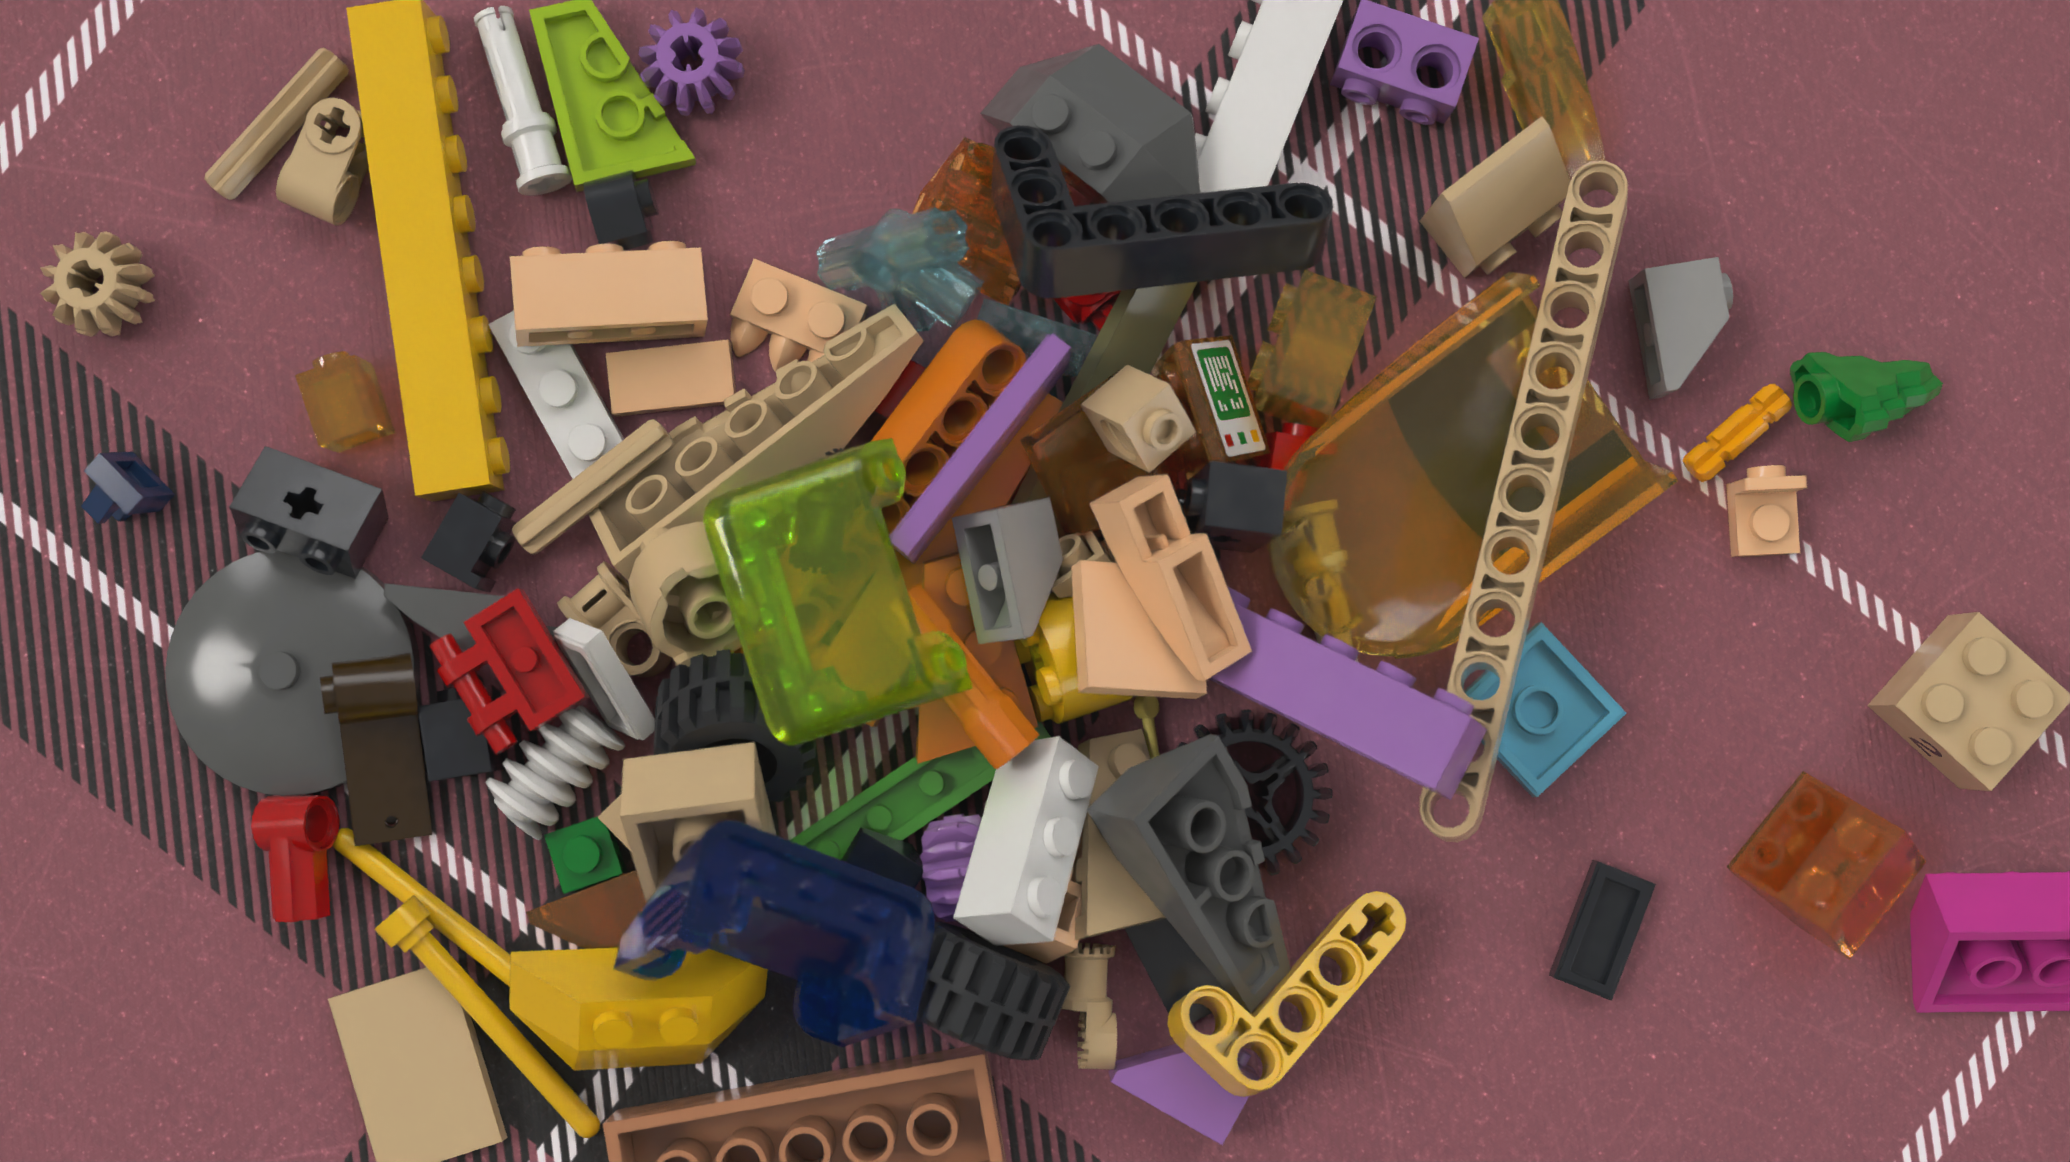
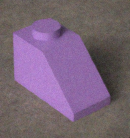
M1177 1044L1115 1061L1114 1069L1109 1070L1111 1083L1221 1145L1226 1140L1249 1096H1235L1223 1089ZM1241 1048L1237 1059L1239 1070L1250 1080L1258 1081L1259 1076L1254 1068L1247 1065L1251 1055Z

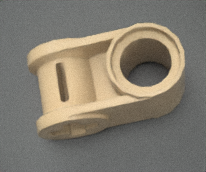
M333 97L322 99L311 107L294 149L282 167L277 180L276 197L280 202L335 226L341 225L347 220L356 205L360 185L369 167L361 111L356 110L355 107L346 101ZM321 120L327 122L324 127L320 124ZM339 126L343 128L350 127V132L346 138L335 136ZM361 137L364 138L363 144L359 142Z
M603 561L597 567L598 575L572 598L564 596L557 602L558 607L567 619L571 618L603 631L628 675L639 677L656 676L663 672L670 664L672 657L660 652L653 643L651 656L646 662L641 665H635L630 661L627 654L628 642L635 634L639 632L647 633L631 601L629 583L606 561Z

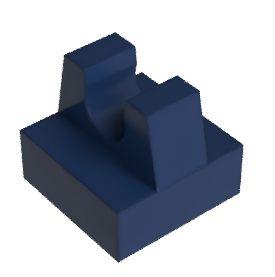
M133 451L99 453L84 470L96 483V486L81 507L98 524L105 523L111 516L120 522L125 521L131 514L160 512L173 498L175 493Z

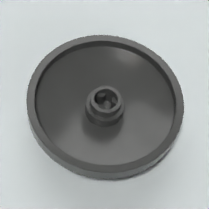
M279 550L272 554L257 552L245 556L227 565L209 578L194 593L176 622L167 651L165 667L166 690L172 716L181 735L196 756L222 778L243 788L264 794L281 796L306 795L324 792L347 784L338 713L324 714L320 677L333 675L332 662L410 653L416 697L419 691L420 656L414 629L408 616L383 596L385 584L364 567L361 568L356 579L336 571L333 575H324L305 566L298 557Z

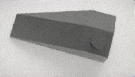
M1210 734L1128 768L1086 810L1118 861L1228 994L1245 1010L1252 1013L1291 969L1275 901L1266 898L1258 864L1264 862L1265 859L1261 842L1252 840L1245 811L1246 808L1252 806L1247 784L1219 736Z

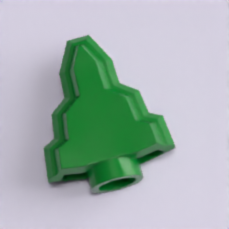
M1810 352L1801 360L1793 362L1790 367V376L1794 384V407L1799 418L1808 425L1824 423L1847 442L1863 440L1873 432L1886 429L1888 422L1903 418V415L1908 414L1913 409L1926 404L1938 396L1943 384L1932 374L1928 362L1912 360L1879 362L1863 356L1837 357L1827 352Z

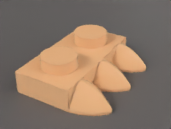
M753 259L730 313L733 318L731 324L732 347L735 355L742 357L755 350L769 333L771 334L769 357L774 372L795 359L799 360L807 349L810 350L808 361L813 362L824 355V347L827 341L863 322L869 308L867 304Z

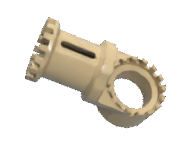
M1078 942L1077 949L1063 955L1065 957L1064 979L1069 983L1070 989L1061 1009L1081 1011L1079 1015L1081 1022L1078 1023L1081 1031H1078V1037L1084 1038V1042H1077V1047H1081L1084 1051H1077V1057H1081V1059H1078V1068L1113 1070L1117 1049L1116 1013H1112L1113 1000L1107 997L1108 959L1115 956V946L1094 943L1092 949H1090V943H1085V947L1082 949V943Z

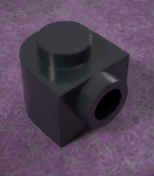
M628 170L584 182L585 198L599 244L615 241L624 250L654 242L651 234L653 226L650 217L659 215V211L648 178L638 181L634 171Z

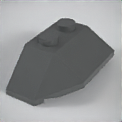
M1100 44L1019 67L981 112L983 118L1000 131L1007 127L1024 125L1037 128L1047 134L1053 145L1065 182L1093 204L1201 193L1194 122L1191 112Z

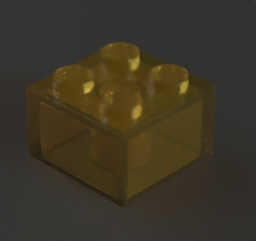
M1306 269L1298 287L1286 283L1268 327V331L1279 334L1275 345L1263 341L1245 386L1256 391L1251 404L1252 408L1290 423L1316 427L1321 431L1332 415L1377 296Z

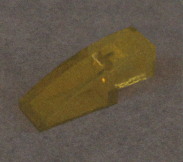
M1493 1L1482 18L1506 72L1501 81L1520 126L1524 130L1541 116L1546 120L1552 130L1571 181L1574 173L1582 165L1592 161H1606L1590 91L1559 1Z

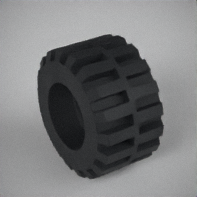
M731 649L717 650L714 656L708 657L705 654H700L692 657L689 667L683 664L677 665L670 671V678L662 680L658 687V696H656L653 755L755 742L769 802L779 803L789 798L790 791H799L807 783V776L813 774L816 757L815 699H813V689L809 681H803L802 672L795 666L784 667L783 659L773 655L766 658L759 656V651L744 650V653H731Z
M928 922L922 925L893 997L907 1013L957 1040L1014 1060H1039L1066 999L1070 985L1058 971L1039 960L1002 945L995 946L973 931L949 923Z

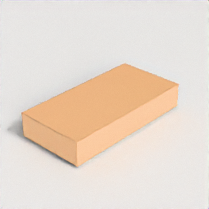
M729 340L606 353L612 414L616 417L725 405L724 399L736 393L732 348Z

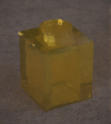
M339 351L316 358L312 361L314 369L295 375L318 446L339 453L396 433L373 364L356 355L350 356L347 351Z

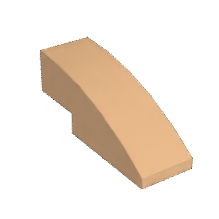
M1168 474L1138 476L1089 503L1104 538L1131 589L1156 628L1196 680L1206 681L1252 652L1207 533H1190Z

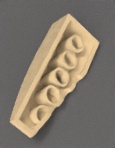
M896 304L887 307L827 341L824 347V355L813 362H799L795 359L776 370L777 381L752 396L744 388L724 399L725 408L727 409L704 423H701L694 416L669 432L674 442L673 448L588 514L613 566L629 581L635 559L641 553L640 545L642 540L654 529L658 528L670 529L693 522L728 524L738 533L742 542L745 543L799 496L811 483L809 481L811 475L816 477L817 473L813 471V468L815 466L820 468L822 465L818 460L821 457L827 459L828 456L825 453L828 451L835 453L833 448L840 450V448L843 449L888 394L924 340Z

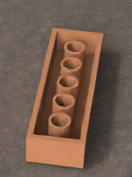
M972 1045L618 1109L603 1123L609 1162H1007L988 1053Z

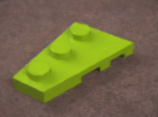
M571 0L529 10L576 192L584 190V182L628 170H633L636 177L640 178L696 165L694 155L671 125L664 109L655 99L654 94L644 84L631 64L629 56L592 0Z

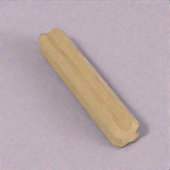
M324 47L318 49L205 173L204 179L224 198L229 200L235 199L302 126L311 107L320 100L326 99L348 75L349 69L346 64L330 50Z
M655 419L648 420L518 521L512 528L518 543L530 554H538L669 452L674 446L669 433Z

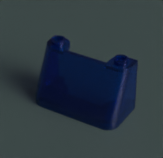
M726 820L708 827L693 840L630 922L621 938L613 969L641 979L656 981L666 978L678 970L687 951L697 955L708 950V948L798 980L794 995L793 1011L799 1026L805 1033L816 1039L839 1047H845L916 1022L935 929V915L930 902L924 894L910 886L742 822Z

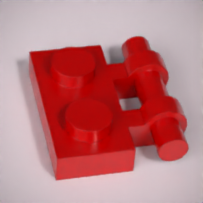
M517 588L463 622L476 642L474 646L466 651H462L452 633L444 635L430 644L431 650L441 664L437 672L447 688L455 687L471 713L467 721L476 736H485L495 754L507 750L518 742L506 723V720L518 712L529 731H536L589 698L588 693L523 589ZM487 664L490 665L506 691L504 695L494 701L476 674L480 668Z

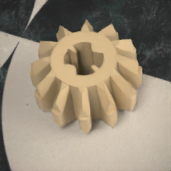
M75 232L73 250L63 244L53 245L60 262L57 267L49 265L40 268L44 276L54 280V283L40 294L45 301L57 305L53 316L58 322L67 326L74 324L76 332L89 337L96 336L99 330L112 337L121 336L122 319L132 324L142 323L140 313L135 307L138 302L146 304L155 301L152 293L141 289V285L148 282L155 275L151 268L139 264L143 255L140 249L130 243L121 245L120 238L110 232H101L96 239L86 232ZM101 275L104 276L103 284L97 280ZM94 284H95V286H96L98 289H100V290H99L97 293H95V294H93V286H94Z

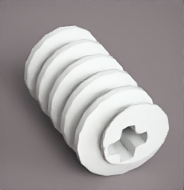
M578 706L576 709L571 708L560 715L559 718L562 724L559 728L550 724L539 728L538 730L545 740L542 747L525 740L519 744L529 761L525 765L509 759L502 763L512 779L508 784L490 777L485 782L495 798L494 802L497 807L517 827L536 840L542 839V832L537 822L552 826L559 820V813L553 803L569 807L576 801L575 793L570 784L587 788L593 782L592 775L585 764L602 770L610 764L609 757L603 746L617 751L625 747L618 734L584 706Z

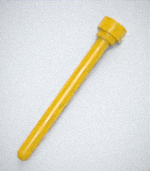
M349 828L339 829L336 841L333 843V847L401 902L405 903L415 895L431 913L427 919L435 929L510 987V954L371 844L355 846L353 830Z
M415 895L409 898L374 929L391 948L397 944L404 953L410 949L580 1137L591 1138L598 1133L600 1129L598 1117L430 933L434 926L428 921L427 917L431 913Z

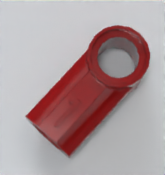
M267 796L261 799L255 807L252 815L251 830L257 846L263 851H268L272 916L275 922L316 920L331 915L326 850L331 848L336 841L340 819L335 803L327 796Z

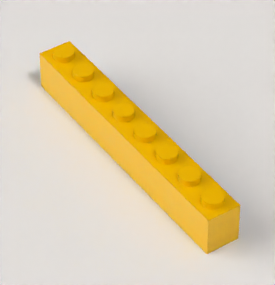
M393 0L347 7L415 496L433 502L456 498L458 493L472 496L482 494L483 491L487 493L504 491L502 474L510 472V457L505 439L497 437L494 413L501 412V395L496 378L494 376L488 377L485 353L492 352L493 339L487 317L485 315L479 316L476 293L484 291V277L477 255L471 256L468 233L475 231L476 222L471 200L468 195H462L459 173L467 171V159L461 137L453 135L450 113L458 112L459 106L454 81L450 75H445L442 53H449L450 51L446 23L441 15L436 16L423 0Z

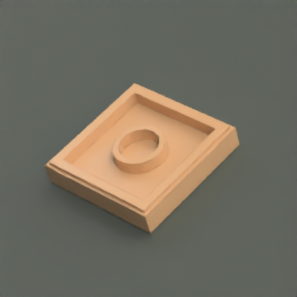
M1080 560L1071 567L1079 693L1198 699L1207 694L1206 681L1196 680L1171 649L1147 615L1125 579L1118 563Z

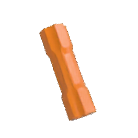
M920 583L916 584L875 617L876 621L903 655L913 661L960 720L965 733L994 769H999L1012 760L1039 736V733L1012 699L1001 692L955 634L947 617Z

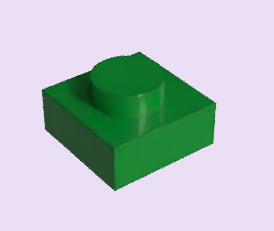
M598 816L544 835L563 894L627 872L615 835Z

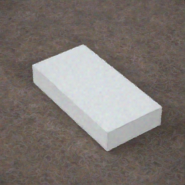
M571 618L553 631L554 639L608 727L641 740L646 739L655 730V719L603 631Z

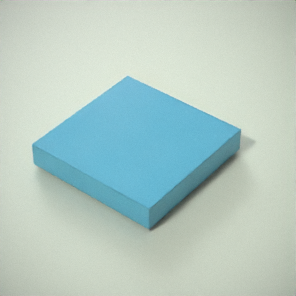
M1542 622L1536 623L1527 631L1497 755V760L1532 797L1536 798L1626 714L1622 707ZM1486 670L1464 690V693L1475 700H1486L1497 692L1500 686V679L1495 673ZM1482 739L1481 743L1485 746V741Z

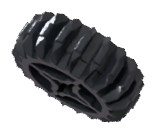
M1249 709L1240 711L1238 717L1239 729L1235 730L1232 729L1230 719L1225 713L1217 714L1215 716V724L1220 733L1217 736H1219L1225 747L1238 742L1254 741L1272 748L1281 755L1272 764H1267L1257 771L1250 772L1242 768L1232 758L1245 782L1253 784L1259 780H1266L1261 784L1262 793L1255 794L1262 797L1258 807L1266 819L1251 807L1246 808L1245 811L1246 816L1251 818L1269 838L1261 842L1265 859L1263 864L1268 874L1271 876L1277 875L1280 872V866L1275 854L1282 851L1291 863L1298 864L1302 857L1292 843L1298 837L1304 843L1313 847L1319 842L1316 834L1305 829V826L1309 819L1321 824H1327L1329 821V814L1321 810L1312 809L1313 799L1327 800L1333 797L1331 788L1313 787L1312 778L1324 776L1329 772V768L1326 763H1315L1307 767L1304 760L1314 754L1318 747L1314 741L1310 740L1302 743L1296 749L1291 745L1300 730L1296 724H1288L1279 736L1273 734L1277 725L1276 714L1266 713L1262 718L1259 730L1253 729L1254 717ZM1198 724L1193 728L1194 734L1198 739L1211 734L1202 724ZM1180 742L1176 748L1186 745L1187 743ZM1293 773L1296 783V803L1289 821L1283 827L1279 821L1280 818L1272 806V797L1277 787L1285 781L1284 778Z

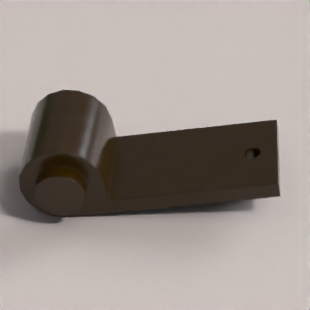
M404 653L332 662L333 675L320 677L324 714L338 713L355 846L432 835L411 654Z

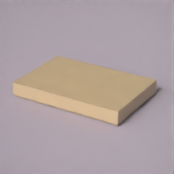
M427 967L328 999L376 1162H441L503 1142L507 1138L472 1018Z

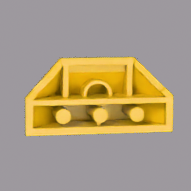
M768 941L510 952V1010L574 1071L701 1064L765 997L770 952Z

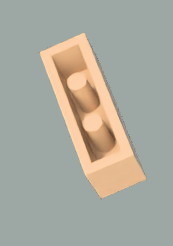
M662 241L651 244L649 250L624 251V248L617 244H598L588 247L586 253L561 254V251L554 247H533L522 252L523 256H510L517 347L705 336L708 317L701 248H686V244L679 241Z

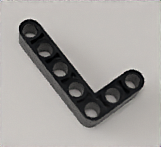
M1016 125L1003 129L994 139L992 199L1019 281L1023 288L1032 295L1042 298H1062L1304 270L1314 267L1321 261L1334 205L1328 192L1319 186L1309 183H1288L1074 206L1053 145L1047 134L1031 126Z

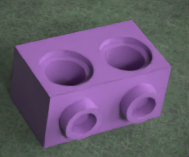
M1360 0L1352 18L1330 85L1341 88V93L1344 97L1360 104L1374 105L1379 101L1400 108V115L1415 123L1425 125L1434 124L1435 121L1445 123L1457 105L1479 38L1369 0ZM1363 47L1377 48L1384 54L1387 66L1382 68L1366 66L1360 60L1358 50ZM1423 66L1435 68L1441 73L1444 79V86L1441 88L1425 86L1418 79L1416 69Z

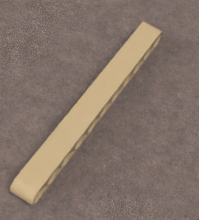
M1592 161L1582 165L1574 173L1569 184L1448 682L1447 692L1472 704L1474 708L1470 716L1487 729L1483 737L1485 749L1482 756L1469 764L1454 793L1465 797L1468 801L1469 815L1460 826L1445 828L1437 824L1433 816L1435 804L1442 796L1423 787L1420 798L1419 812L1423 823L1436 837L1446 842H1460L1469 839L1478 830L1482 822L1625 224L1628 181L1624 172L1616 164L1607 161ZM1605 190L1610 192L1615 197V200L1605 207L1594 208L1586 205L1582 198L1591 191ZM1581 248L1592 249L1601 256V259L1595 265L1588 268L1576 267L1567 260L1569 255ZM1567 307H1575L1587 315V319L1575 328H1563L1552 320L1559 310ZM1551 367L1565 368L1573 375L1571 382L1560 389L1544 387L1538 381V378L1544 370ZM1538 426L1551 428L1559 436L1557 442L1546 450L1531 449L1523 442L1526 433ZM1521 487L1536 488L1545 497L1542 504L1531 512H1519L1513 509L1508 504V500L1511 494ZM1508 547H1517L1529 555L1530 561L1521 572L1504 574L1493 566L1496 555ZM1494 608L1505 609L1515 617L1512 629L1506 635L1500 637L1485 635L1478 628L1481 616ZM1489 670L1499 677L1500 686L1491 698L1475 700L1464 693V682L1474 671Z

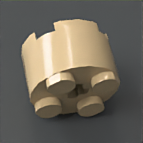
M693 522L670 529L658 528L654 529L642 540L640 545L641 553L635 559L629 577L631 601L656 649L658 648L660 652L672 657L676 665L683 664L689 667L692 657L700 654H705L708 657L714 656L717 650L731 649V653H735L734 651L746 645L756 633H758L761 639L767 633L774 614L772 590L738 533L728 524Z

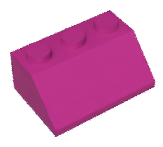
M2014 871L2004 873L1946 872L1941 874H1925L1910 913L1913 1004L1917 1013L2070 1011V871L2033 873Z

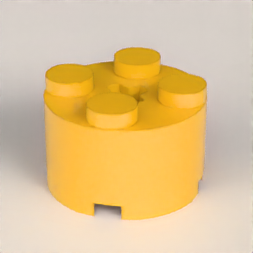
M1054 592L1050 593L1033 636L1013 640L1020 664H1025L1032 684L1027 689L1036 720L1042 722L1051 719L1053 722L1060 724L1130 700L1133 695L1079 693L1073 596L1058 598Z

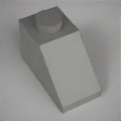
M1719 257L1645 268L1628 280L1650 400L1662 398L1681 387L1729 319L1728 310L1731 309L1733 304V289L1729 276L1726 273H1721Z
M1050 497L953 517L952 521L978 644L1024 639L1033 636L1063 562Z

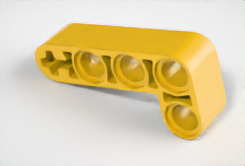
M1379 891L1365 893L1335 916L1290 968L1291 970L1251 1014L1221 988L1210 985L1197 987L1174 1003L1171 1008L1167 1023L1170 1036L1187 1055L1229 1093L1235 1096L1247 1097L1271 1088L1282 1079L1401 939L1406 928V916L1403 907L1396 898L1388 893ZM1366 916H1371L1376 922L1371 930L1373 935L1358 944L1349 940L1356 936L1368 921ZM1321 956L1332 958L1340 966L1342 978L1339 986L1330 984L1321 975L1319 969ZM1282 1001L1290 1002L1301 1012L1303 1021L1299 1033L1291 1032L1281 1023L1278 1013ZM1192 1004H1202L1209 1008L1214 1015L1215 1030L1212 1035L1201 1034L1192 1026L1189 1018ZM1241 1048L1251 1049L1261 1059L1263 1068L1262 1075L1258 1081L1250 1080L1239 1070L1237 1059Z

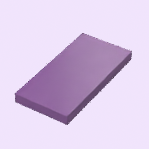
M1052 333L1051 336L1047 335L890 534L889 542L911 563L915 564L1069 368L1071 347Z

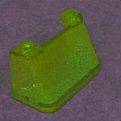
M893 438L871 441L743 485L710 499L705 507L703 516L705 532L765 721L771 733L778 741L786 745L806 743L973 688L962 648L942 631H931L921 634L881 508L892 505L900 500L904 493L906 478L905 468L898 456Z

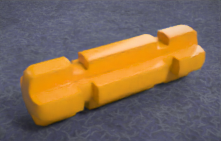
M1772 383L1760 389L1749 399L1750 405L1741 406L1706 437L1707 443L1703 441L1684 456L1683 464L1692 476L1700 482L1712 479L1726 467L1724 461L1734 460L1769 429L1768 423L1777 422L1791 410V399L1778 385Z

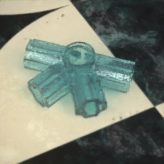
M898 208L889 209L875 225L827 238L816 251L819 262L817 275L830 290L843 288L851 291L869 286L876 291L882 310L896 304L917 332L929 331L937 320L949 328L957 325L979 294L984 283L980 278L958 264L968 251L965 240L967 225L954 209L945 212L937 208H931L914 214H909Z

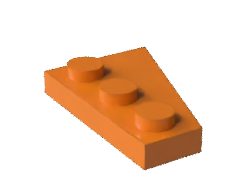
M959 551L924 561L922 579L924 590L947 617L952 630L1001 692L1012 699L1034 728L1039 727L1014 641L978 644ZM920 671L918 737L916 743L917 764L976 746L965 733L960 720Z

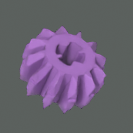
M696 7L690 16L689 22L684 23L678 11L671 10L668 16L672 27L667 31L658 25L650 24L648 32L657 45L639 47L641 60L649 65L641 72V78L647 87H657L654 97L661 106L669 105L676 100L679 113L688 116L693 110L695 101H699L707 114H712L715 111V104L711 97L718 93L724 99L733 100L735 92L727 80L739 79L744 76L745 70L742 63L735 60L743 51L738 38L727 37L729 27L722 18L715 19L707 25V17L704 11ZM697 54H699L703 61L702 65L696 70H692L691 66L687 64L685 71L681 61L688 55H691L696 61Z
M964 814L945 816L944 820L930 822L921 839L923 852L920 858L923 864L922 878L925 880L927 888L926 898L932 902V910L939 919H944L946 922L957 921L954 919V914L982 820L979 815L964 816Z

